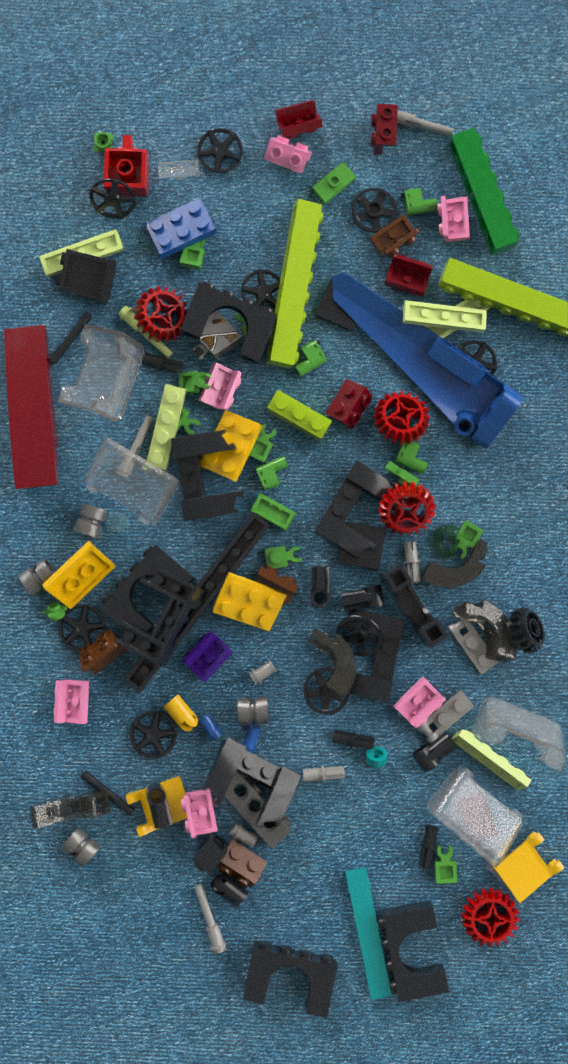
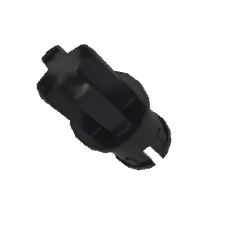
M145 352L142 357V365L159 368V371L167 370L180 374L184 368L183 362L166 358V355L158 356Z
M334 729L332 743L350 745L351 748L356 746L373 749L375 738L373 736L355 734V731L349 733Z
M431 824L425 825L423 842L420 843L422 848L419 866L426 869L431 867L433 853L437 849L435 843L439 827Z

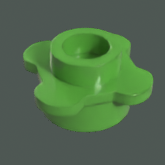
M106 132L95 133L93 150L99 152L105 151L106 148L113 149L112 141H114V136Z
M53 602L47 606L43 614L48 615L51 621H57L64 617L67 607L66 605H61V602Z

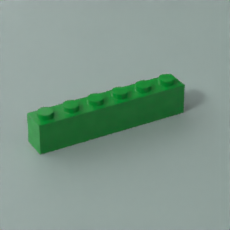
M474 127L452 135L448 145L491 256L514 248L519 241V233L517 228H514L512 225L511 212L505 207L504 194L502 190L498 189L496 184L497 176L494 171H491L489 156L487 152L484 153L482 148L481 135L477 134Z

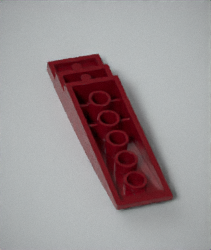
M38 325L4 329L8 413L15 489L59 485L56 447L58 446L46 326Z

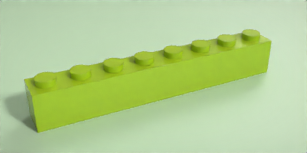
M298 199L293 205L274 313L277 314L271 330L266 364L290 369L298 362L299 352H297V346L301 343L303 332L300 329L301 324H304L306 318L304 306L308 303L310 292H307L308 284H311L313 278L311 266L315 263L317 255L314 249L315 244H318L320 238L318 226L321 225L324 215L321 212V204Z
M449 258L445 263L438 283V287H441L444 292L450 294L457 293L468 301L479 300L483 307L492 308L493 306L499 309L502 314L518 316L519 320L523 322H533L542 329H552L557 331L558 335L568 337V302L453 258Z

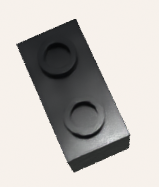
M211 832L196 849L193 857L195 867L201 872L206 871L208 874L223 859L228 848V843L216 832Z

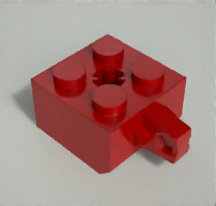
M123 135L122 147H118V149H105L104 179L120 180L133 190L135 197H148L147 149L133 147L132 136ZM104 182L105 192L111 189L112 182ZM119 184L118 191L121 193V196H131L129 190Z

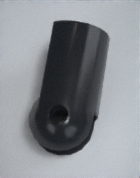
M224 874L217 875L211 882L212 891L237 908L240 903L245 901L249 893L248 890Z

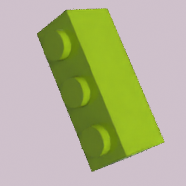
M280 390L276 391L267 407V412L319 442L323 439L332 422Z

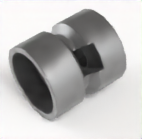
M82 503L80 509L82 519H77L73 531L100 539L103 530L100 523L106 520L109 511Z
M42 559L34 565V569L28 568L19 574V578L28 593L35 597L44 591L42 584L55 573V570L46 559Z
M255 697L254 701H251L250 698H238L239 726L251 725L252 722H255L257 725L269 724L267 697Z
M78 827L60 849L68 856L73 855V861L83 868L101 846L94 839L88 840V834Z

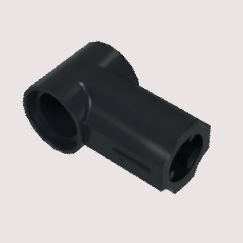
M311 567V603L316 608H323L330 600L329 567ZM323 593L326 596L325 603L317 604L314 600L315 594Z
M381 584L364 587L362 590L341 593L344 611L385 605Z
M445 732L434 742L418 748L412 756L423 772L426 773L435 768L442 758L457 747Z
M159 783L150 784L146 790V796L155 829L168 827L170 824H173L165 789ZM159 790L162 795L158 799H153L150 797L151 792Z

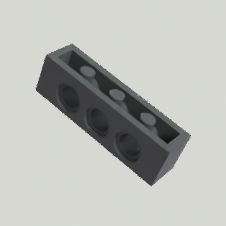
M235 772L225 797L273 849L291 832V822L284 815L278 827H274V823L272 825L264 823L263 827H256V822L265 801L264 796L261 794L263 791L257 783L254 782L252 784L246 776ZM242 784L247 790L245 793L239 794L235 791V787ZM257 800L261 806L258 809H252L249 803Z

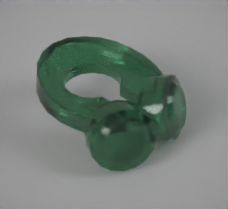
M440 525L433 532L435 535L433 544L438 556L446 559L454 556L457 551L458 542L456 537L459 534V529L453 525ZM444 534L447 536V541L451 544L450 551L443 550L441 546Z

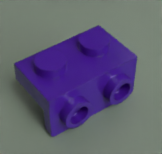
M210 631L203 635L200 642L186 653L182 662L205 683L234 652L216 634Z

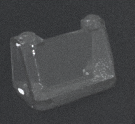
M85 324L81 333V342L88 349L75 386L66 385L60 392L58 402L111 421H119L124 413L140 368L144 347L124 332Z
M105 437L84 480V483L87 484L86 489L95 494L97 491L103 493L140 516L138 520L148 526L150 523L157 524L181 484L178 479L108 437Z
M488 697L483 701L472 728V734L490 744L502 742L506 732L534 742L533 747L540 753L539 760L546 763L550 768L562 772L566 762L562 727L557 722L496 697Z
M457 765L426 803V806L440 822L497 868L525 823L522 820L524 816L517 809L513 808L510 810L473 779L475 775L469 769L464 767L462 770Z

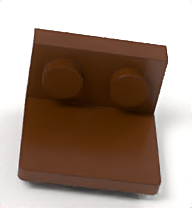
M112 629L107 632L104 631L96 638L94 643L88 644L81 649L79 654L81 670L85 673L90 669L96 675L128 648L117 643L116 639L120 638Z

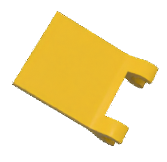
M180 776L160 782L159 784L165 789L173 823L187 819V812H183L181 799H184L185 790ZM147 788L128 793L125 796L128 805L139 800L141 801L148 823L137 826L136 830L139 837L157 830L154 827L147 801ZM154 790L151 792L150 797L158 799L162 793L159 790Z
M533 831L529 834L521 845L493 867L518 903L526 899L550 877L564 869L561 862L552 859L546 865L534 847L544 841L539 832L536 834Z

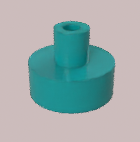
M380 746L368 749L366 751V762L375 769L384 766L387 762V751Z

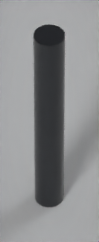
M85 312L49 360L56 365L93 316L89 312Z
M87 771L82 774V779L128 815L133 813L134 807L130 804L128 805L125 800Z

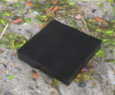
M331 277L315 316L352 332L356 322L333 300Z
M345 522V525L377 546L372 551L368 547L360 552V559H356L340 549L338 562L379 570L386 529Z

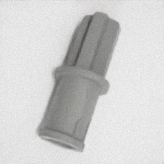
M417 542L403 543L406 559L404 564H406L407 572L413 580L411 584L420 582V560H418Z
M322 765L321 768L303 769L304 782L323 781L325 783V780L345 778L343 766L324 767Z

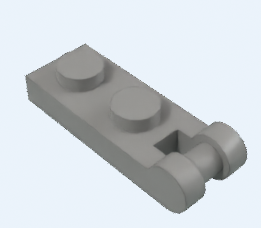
M463 615L457 623H452L447 627L475 668L482 675L496 665L498 661L474 629L469 619ZM465 627L468 632L461 635L459 631Z
M458 690L417 729L419 732L424 733L425 739L430 744L470 711L474 705L461 690ZM432 722H433V723L436 725V727H437V728L434 729L433 731L429 728V725H430Z

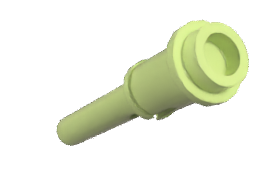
M123 307L118 314L120 320H124L135 332L139 331L142 334L144 328L137 327L139 320L134 319L135 313L132 311L133 308ZM148 332L142 334L163 355H166V358L171 357L173 352L161 341L156 342L155 336L149 339Z

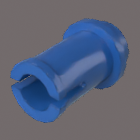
M209 713L198 720L208 735L207 739L210 738L211 741H214L222 735V729L217 727Z
M248 725L244 742L241 744L246 746L245 750L253 754L254 750H257L255 746L261 729Z

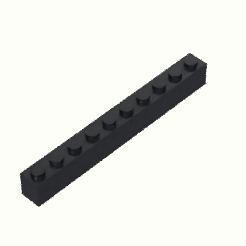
M254 512L197 584V587L204 590V593L195 610L190 609L172 644V647L175 649L220 593L228 573L234 574L271 527ZM141 656L123 681L141 693L162 666Z

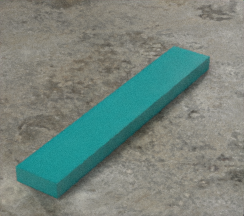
M366 867L345 871L371 1000L392 996Z

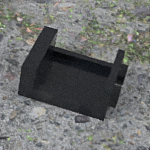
M66 249V253L62 252L60 265H63L62 274L58 273L56 285L59 286L58 290L109 303L118 262Z

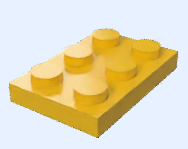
M224 411L215 431L225 430L226 433L222 435L228 445L234 443L237 449L203 455L200 462L201 467L237 482L263 426L230 411Z
M88 541L42 586L64 605L72 609L116 566Z
M229 572L212 611L213 613L270 631L287 595L284 591Z

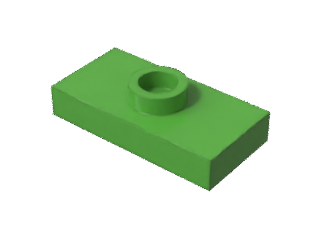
M342 162L314 185L312 191L326 205L355 181L356 176Z
M259 493L250 512H254L259 517L287 531L296 512Z

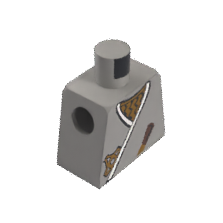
M215 311L206 322L201 338L198 341L200 344L192 352L199 360L208 352L217 359L243 341L242 336L218 311Z

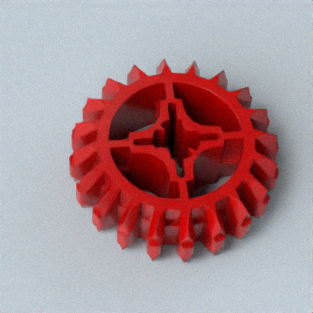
M157 286L155 291L149 288L147 293L143 292L141 298H138L136 302L138 306L134 308V311L137 313L134 319L139 320L137 327L144 328L142 334L149 333V339L155 336L156 342L163 338V341L166 343L169 341V338L174 341L177 336L182 335L180 330L188 312V309L185 308L187 302H181L182 295L175 296V290H172L170 293L168 292V287H165L162 291L160 286ZM152 303L153 313L148 317L147 305ZM161 312V314H162V312H163L164 314H166V316H165V317H163V315L160 316V315H158V313ZM176 312L177 323L173 326L171 316Z
M402 390L397 395L393 391L391 396L386 394L384 400H379L373 417L374 421H376L375 428H380L378 431L379 435L385 434V440L391 438L392 444L396 440L399 441L400 446L403 445L404 441L409 445L413 440L417 442L420 436H424L425 430L429 426L430 415H428V408L424 407V401L418 402V395L413 398L411 397V392L404 395ZM394 408V412L386 417V412ZM417 419V425L410 428V423Z
M403 481V486L400 487L395 483V489L393 490L388 487V494L383 493V500L379 502L381 521L385 523L387 529L391 528L393 533L399 530L401 536L404 532L411 536L412 531L419 534V528L426 530L425 523L431 524V517H435L434 509L436 505L433 502V495H429V490L427 488L423 489L421 483L416 486L413 481L410 485ZM396 502L398 507L395 509V513L391 514V508ZM423 503V509L421 513L417 515L416 510L420 508L419 505Z
M490 887L488 893H486L484 888H481L480 895L476 891L473 892L474 899L467 897L470 905H463L464 910L467 912L461 913L462 918L465 919L462 924L467 928L465 931L467 935H471V939L474 942L478 940L481 946L486 942L487 946L491 948L493 942H495L497 947H500L501 940L504 943H508L507 936L514 938L511 930H518V926L515 923L520 922V918L516 916L519 910L517 907H514V900H509L510 896L507 893L502 895L500 889L494 892V889ZM494 902L503 905L505 907L506 914H502L501 911H496ZM483 904H485V907L482 910H478ZM474 921L485 924L486 932L479 930L475 926Z

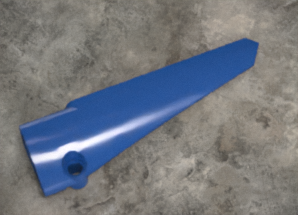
M344 272L332 276L333 300L455 425V430L459 435L467 436L487 449L519 407L522 395L488 373L482 364L427 327L403 323L402 310ZM463 420L468 421L470 426L464 428L460 425V422Z

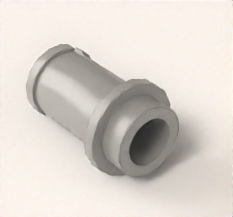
M269 660L256 670L252 669L249 675L255 684H261L263 679L277 672V670Z
M235 823L230 832V835L233 836L232 839H238L252 848L258 835L243 828V824L240 823L238 825Z

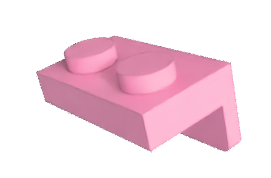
M278 135L277 138H270L264 159L302 173L306 161L310 160L312 151L308 150L307 145L298 142L296 145L291 144L288 138Z
M441 196V203L438 204V214L442 216V223L439 224L440 236L444 237L445 242L470 239L467 196L446 199L445 196Z
M213 362L209 372L211 377L207 378L205 384L210 385V388L202 390L198 401L215 409L227 411L234 401L233 394L235 389L241 383L240 377L242 372L233 371L217 362Z
M422 676L393 706L417 729L427 721V718L434 711L441 707L445 698Z
M71 679L56 681L54 723H87L89 681Z
M210 788L205 791L201 789L185 792L184 799H181L182 810L187 812L188 820H185L186 832L191 833L192 839L196 838L197 835L218 831Z

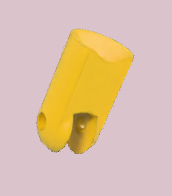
M179 694L163 707L182 730L191 731L193 727L198 725L197 716Z

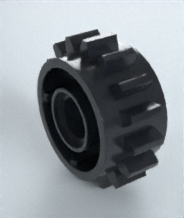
M521 607L511 612L512 616L507 620V631L512 644L524 653L537 652L541 649L540 645L545 640L544 627L539 616L534 611L528 610V608Z

